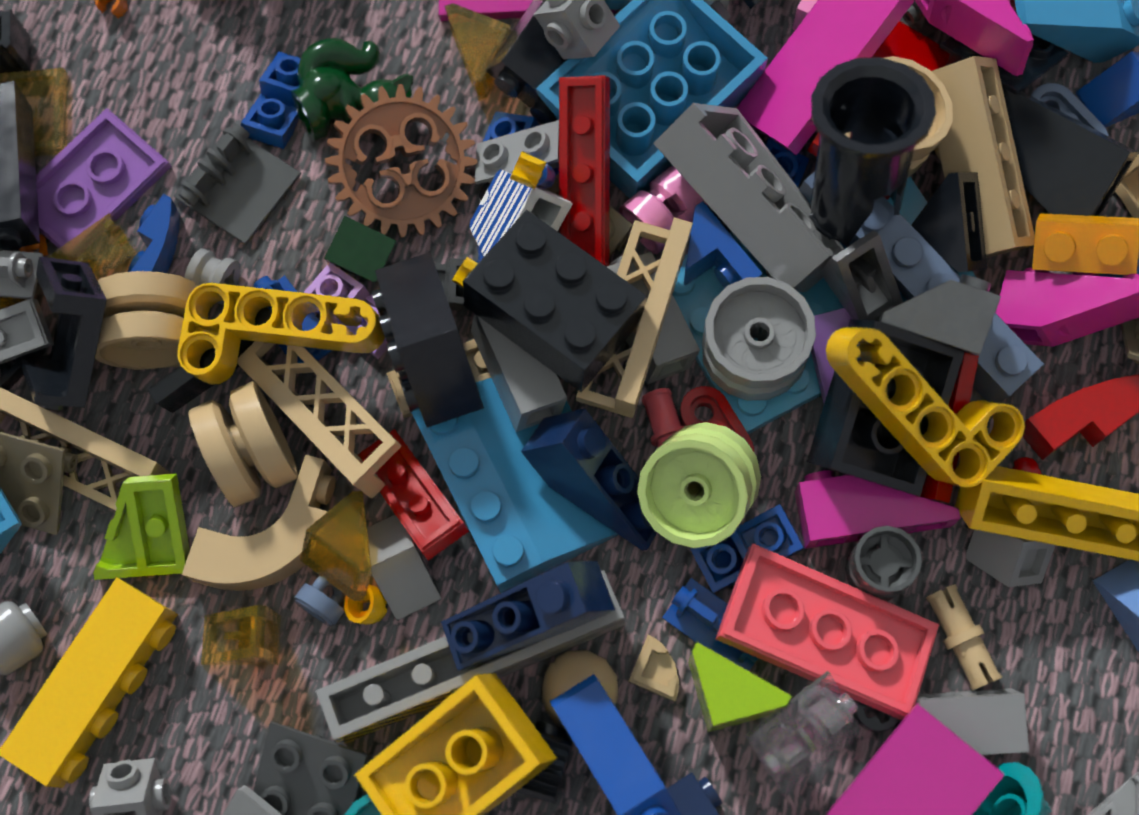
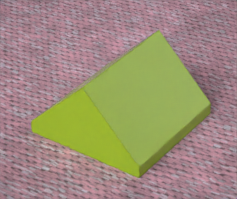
M698 642L692 650L688 664L708 732L777 714L787 706L792 697Z

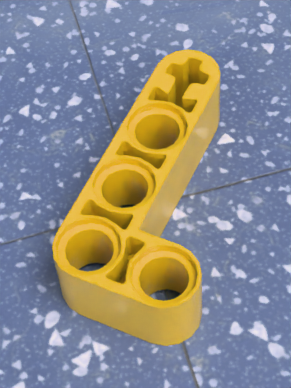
M203 283L194 288L186 302L178 346V361L181 367L189 374L205 383L213 385L221 384L233 375L237 365L241 340L362 354L377 350L384 342L385 336L379 321L380 316L369 304L359 299L219 283ZM224 301L222 313L217 318L209 320L208 313L210 308L215 303ZM272 306L270 319L262 325H255L257 313L264 307ZM312 312H320L318 325L309 331H303L302 323L304 318ZM362 318L368 323L367 327H359L356 335L345 326H360ZM338 319H339L344 325L338 324ZM211 348H215L213 362L205 368H200V359L203 353Z
M857 327L840 328L827 341L826 357L831 367L927 474L935 480L967 488L977 486L998 466L1023 437L1025 429L1024 418L1020 411L1012 405L976 400L965 405L955 415L887 336L879 330ZM860 357L863 361H857L856 359ZM894 378L896 381V392L892 399L889 400L886 388L890 379ZM926 415L929 424L925 434L921 435L919 426L922 418ZM991 416H993V429L990 432V434H988V420ZM959 452L960 462L957 469L953 471V458Z

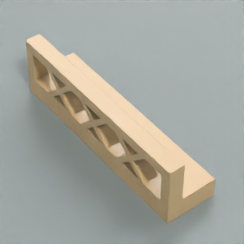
M674 217L671 228L668 230L634 220L617 275L630 284L643 279L650 293L640 324L633 331L635 339L632 348L617 355L614 353L598 372L599 374L614 367L621 380L616 398L590 391L593 383L592 380L582 393L578 390L576 395L577 402L626 417H634L690 241L692 222ZM640 237L665 244L661 259L644 266L636 252ZM633 262L637 271L628 275ZM656 272L655 277H654V281H653L652 278L650 277V274ZM628 360L624 370L621 363Z
M255 341L238 357L237 364L355 487L372 499L386 485L375 472L401 445L304 347L287 345L286 364L269 365L262 357L275 344ZM298 356H299L305 363H297V358H298ZM314 372L316 374L315 394L299 395L295 391L296 374ZM327 386H328L334 393H326ZM345 403L347 405L345 425L329 426L324 421L325 404ZM357 416L365 424H356ZM375 434L382 441V444L363 462L354 452L355 435Z
M0 387V424L7 415L20 422L23 435L29 436L31 440L40 439L45 441L55 438L60 441L61 447L71 446L83 452L77 454L78 462L93 457L101 461L106 479L84 485L79 482L75 469L73 473H69V477L63 476V486L116 511L117 507L115 504L118 498L116 483L124 481L128 477L170 473L156 461ZM29 426L42 433L31 436ZM110 465L124 473L113 476ZM108 486L111 497L97 490Z

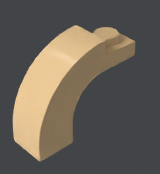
M305 454L286 510L271 527L260 533L237 537L198 527L182 575L193 582L210 587L241 591L275 584L299 571L323 546L335 522V519L327 511L319 509L321 504L327 505L330 502L335 489L336 479L334 476H331V467L324 459Z

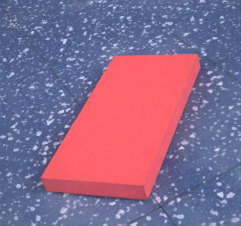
M753 543L746 552L715 639L903 720L916 704L939 624Z

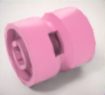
M670 166L650 182V192L640 190L619 208L620 214L632 224L634 220L670 230L674 217L693 223L695 206L704 200L674 166ZM642 238L639 240L648 251L656 255L665 247V244Z

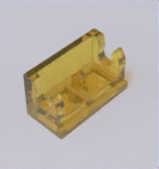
M108 213L47 258L89 263L96 279L99 280L139 250L112 215Z

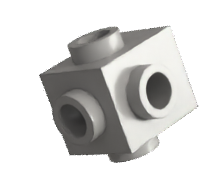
M546 0L534 14L544 30L546 39L557 49L563 60L594 57L620 27L605 0Z
M155 758L133 761L123 760L104 764L98 784L92 787L89 796L91 815H162L163 810H168L171 803L169 781L167 778L161 779Z

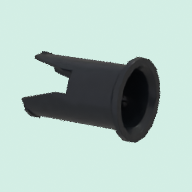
M882 57L855 58L835 65L819 79L811 95V117L820 133L811 196L810 219L816 230L829 240L833 239L849 244L872 213L875 199L889 195L893 201L894 215L900 214L914 147L928 136L936 116L934 93L925 79L907 65ZM851 132L850 138L847 137L845 134Z

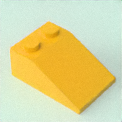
M477 674L354 775L381 815H485L553 763L557 757L497 674Z

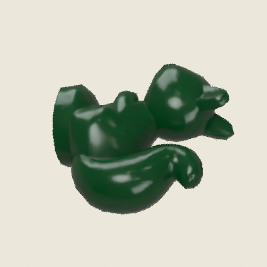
M326 38L311 44L303 52L297 71L300 87L292 90L291 96L306 133L316 143L326 138L331 120L342 119L343 122L350 123L351 120L345 111V107L350 105L361 111L363 107L360 97L363 93L375 103L378 101L379 87L383 86L389 98L395 97L398 85L403 84L406 97L410 98L412 95L410 88L413 84V75L406 73L394 80H375L361 88L350 78V75L366 74L377 66L380 61L378 46L372 41H367L363 43L361 50L345 40Z

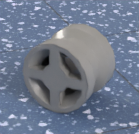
M201 248L191 258L186 269L185 278L193 281L197 286L203 283L236 285L240 278L241 266L237 260L231 258L221 260L216 258L213 251ZM219 301L217 303L222 305L224 304V301Z

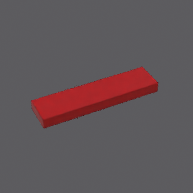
M606 75L559 77V196L573 204L559 228V233L603 265L609 266L610 77Z

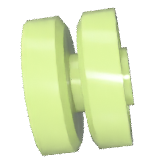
M703 422L684 426L669 436L651 454L640 472L637 493L642 513L657 533L674 544L691 548L712 546L732 535L758 497L761 473L757 456L743 437L726 426Z

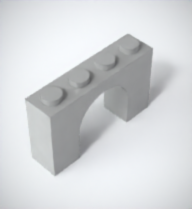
M652 252L639 255L644 266L656 261ZM622 256L612 261L606 267L617 274ZM633 262L628 275L637 271ZM656 272L650 274V277L652 278L653 281H654V277H655ZM643 279L631 284L647 295L648 299L650 292ZM673 295L645 379L647 385L690 369L700 351ZM474 314L471 333L515 431L518 432L540 424L543 418L561 414L567 396L557 374ZM634 332L626 339L629 348L633 346Z

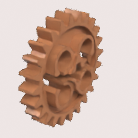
M399 84L395 97L389 98L387 91L381 86L378 89V101L375 103L363 93L360 97L363 107L361 111L350 105L345 107V111L351 120L350 123L337 120L334 122V127L343 135L342 138H329L327 140V145L338 151V155L325 158V165L338 168V173L328 178V184H342L344 188L337 194L335 200L341 202L350 199L353 204L349 208L347 215L352 217L362 211L366 214L363 225L369 227L374 220L380 222V233L386 235L391 225L397 226L400 238H405L408 225H413L419 236L424 235V221L427 220L436 228L442 227L439 213L442 211L451 217H455L457 212L451 201L454 199L459 202H466L468 196L459 188L461 185H473L475 183V179L472 176L464 173L465 168H470L477 164V159L464 155V151L471 148L475 141L469 139L461 140L459 136L468 124L462 122L453 125L450 119L454 115L456 108L453 106L444 112L439 111L437 108L440 103V95L438 94L429 103L423 102L422 87L417 88L413 98H407L403 84ZM411 122L423 123L430 132L428 145L435 146L439 140H442L445 133L449 134L445 142L447 144L445 152L450 155L452 160L457 162V165L440 159L434 167L442 176L440 189L427 191L420 186L417 178L418 172L429 164L428 159L412 162L407 168V174H401L399 167L379 171V179H390L398 188L397 199L391 203L379 202L372 193L374 180L370 178L366 179L357 191H353L357 172L345 160L348 159L360 165L366 162L367 156L362 153L359 147V140L362 136L374 133L384 140L385 152L375 157L374 160L375 165L391 162L395 157V151L401 150L404 157H411L424 152V145L411 144L405 136L404 129Z

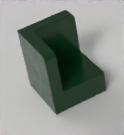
M344 216L324 259L343 270L346 269L371 282H377L375 270L385 267L391 252H394L397 246V241Z

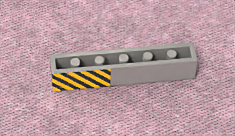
M603 570L601 573L615 610L575 629L461 671H457L445 636L315 690L333 740L346 744L437 706L477 674L496 673L499 678H502L623 627L624 615L605 571Z

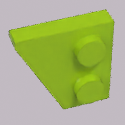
M177 473L128 477L121 485L115 504L117 510L114 518L109 523L104 538L106 539V544L101 559L96 564L93 572L94 580L182 574L190 548Z

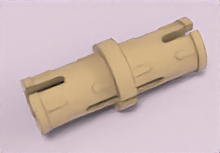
M954 584L946 587L943 591L941 589L927 596L926 599L930 602L947 636V639L943 640L947 650L953 649L973 691L1003 677L998 672L981 638V635L985 634L981 625L975 626L957 591L958 588Z

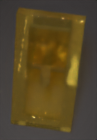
M454 3L446 5L444 7L449 27L478 101L487 99L495 84V79L485 70L511 34V25Z
M352 491L306 529L300 559L301 562L325 578L353 601H365L372 572L362 491Z
M262 605L205 615L201 665H278L281 615Z

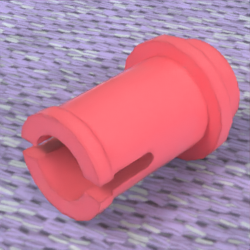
M669 388L652 390L643 395V399H641L654 434L650 438L651 444L660 447L669 436L684 427L681 426L671 396L672 392Z

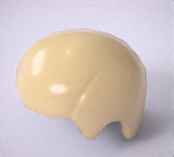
M575 650L559 655L554 662L550 663L543 681L542 702L545 711L556 726L565 729L549 701L593 674L596 675L616 707L618 699L617 675L605 658L588 650Z

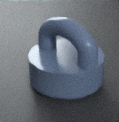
M333 573L322 574L315 580L312 586L306 583L303 584L294 597L295 603L327 626H335L345 612L340 606L345 597V585L342 579ZM326 586L333 588L331 598L322 593Z

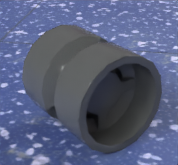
M892 526L876 527L864 534L847 556L845 566L847 581L852 587L885 601L891 600L908 588L919 575L922 564L920 548L913 537L900 528Z

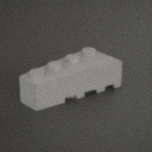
M692 103L653 143L766 269L768 277L788 283L798 292H807L823 278L821 270L831 257L844 250L839 241L829 240L816 230L810 219L811 204L737 108Z

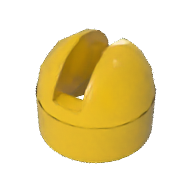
M358 583L352 586L344 601V610L347 618L351 622L371 625L381 621L388 609L386 608L387 602L377 586L365 583ZM363 603H370L368 610L363 611Z

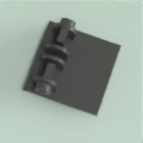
M235 123L232 128L226 127L223 130V135L211 149L206 151V156L203 160L200 159L198 161V166L186 181H182L181 187L173 197L246 245L300 177L301 172L249 140L250 134L242 126Z
M271 721L253 791L282 815H345L356 801L360 782L354 774L372 759L368 758V753L361 749L356 750L338 744L334 740H326L319 735L314 736L294 729L292 726H285Z

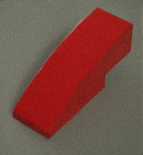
M1139 374L1114 378L1088 386L1051 403L1024 422L1023 438L1042 460L1078 433H1081L1089 444L1094 447L1139 413Z

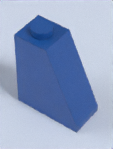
M595 674L549 701L617 815H681L662 780Z

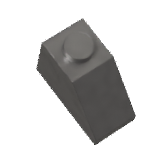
M962 274L959 282L954 280L946 281L882 312L879 322L965 350L972 354L980 355L1001 296L989 292L992 283Z

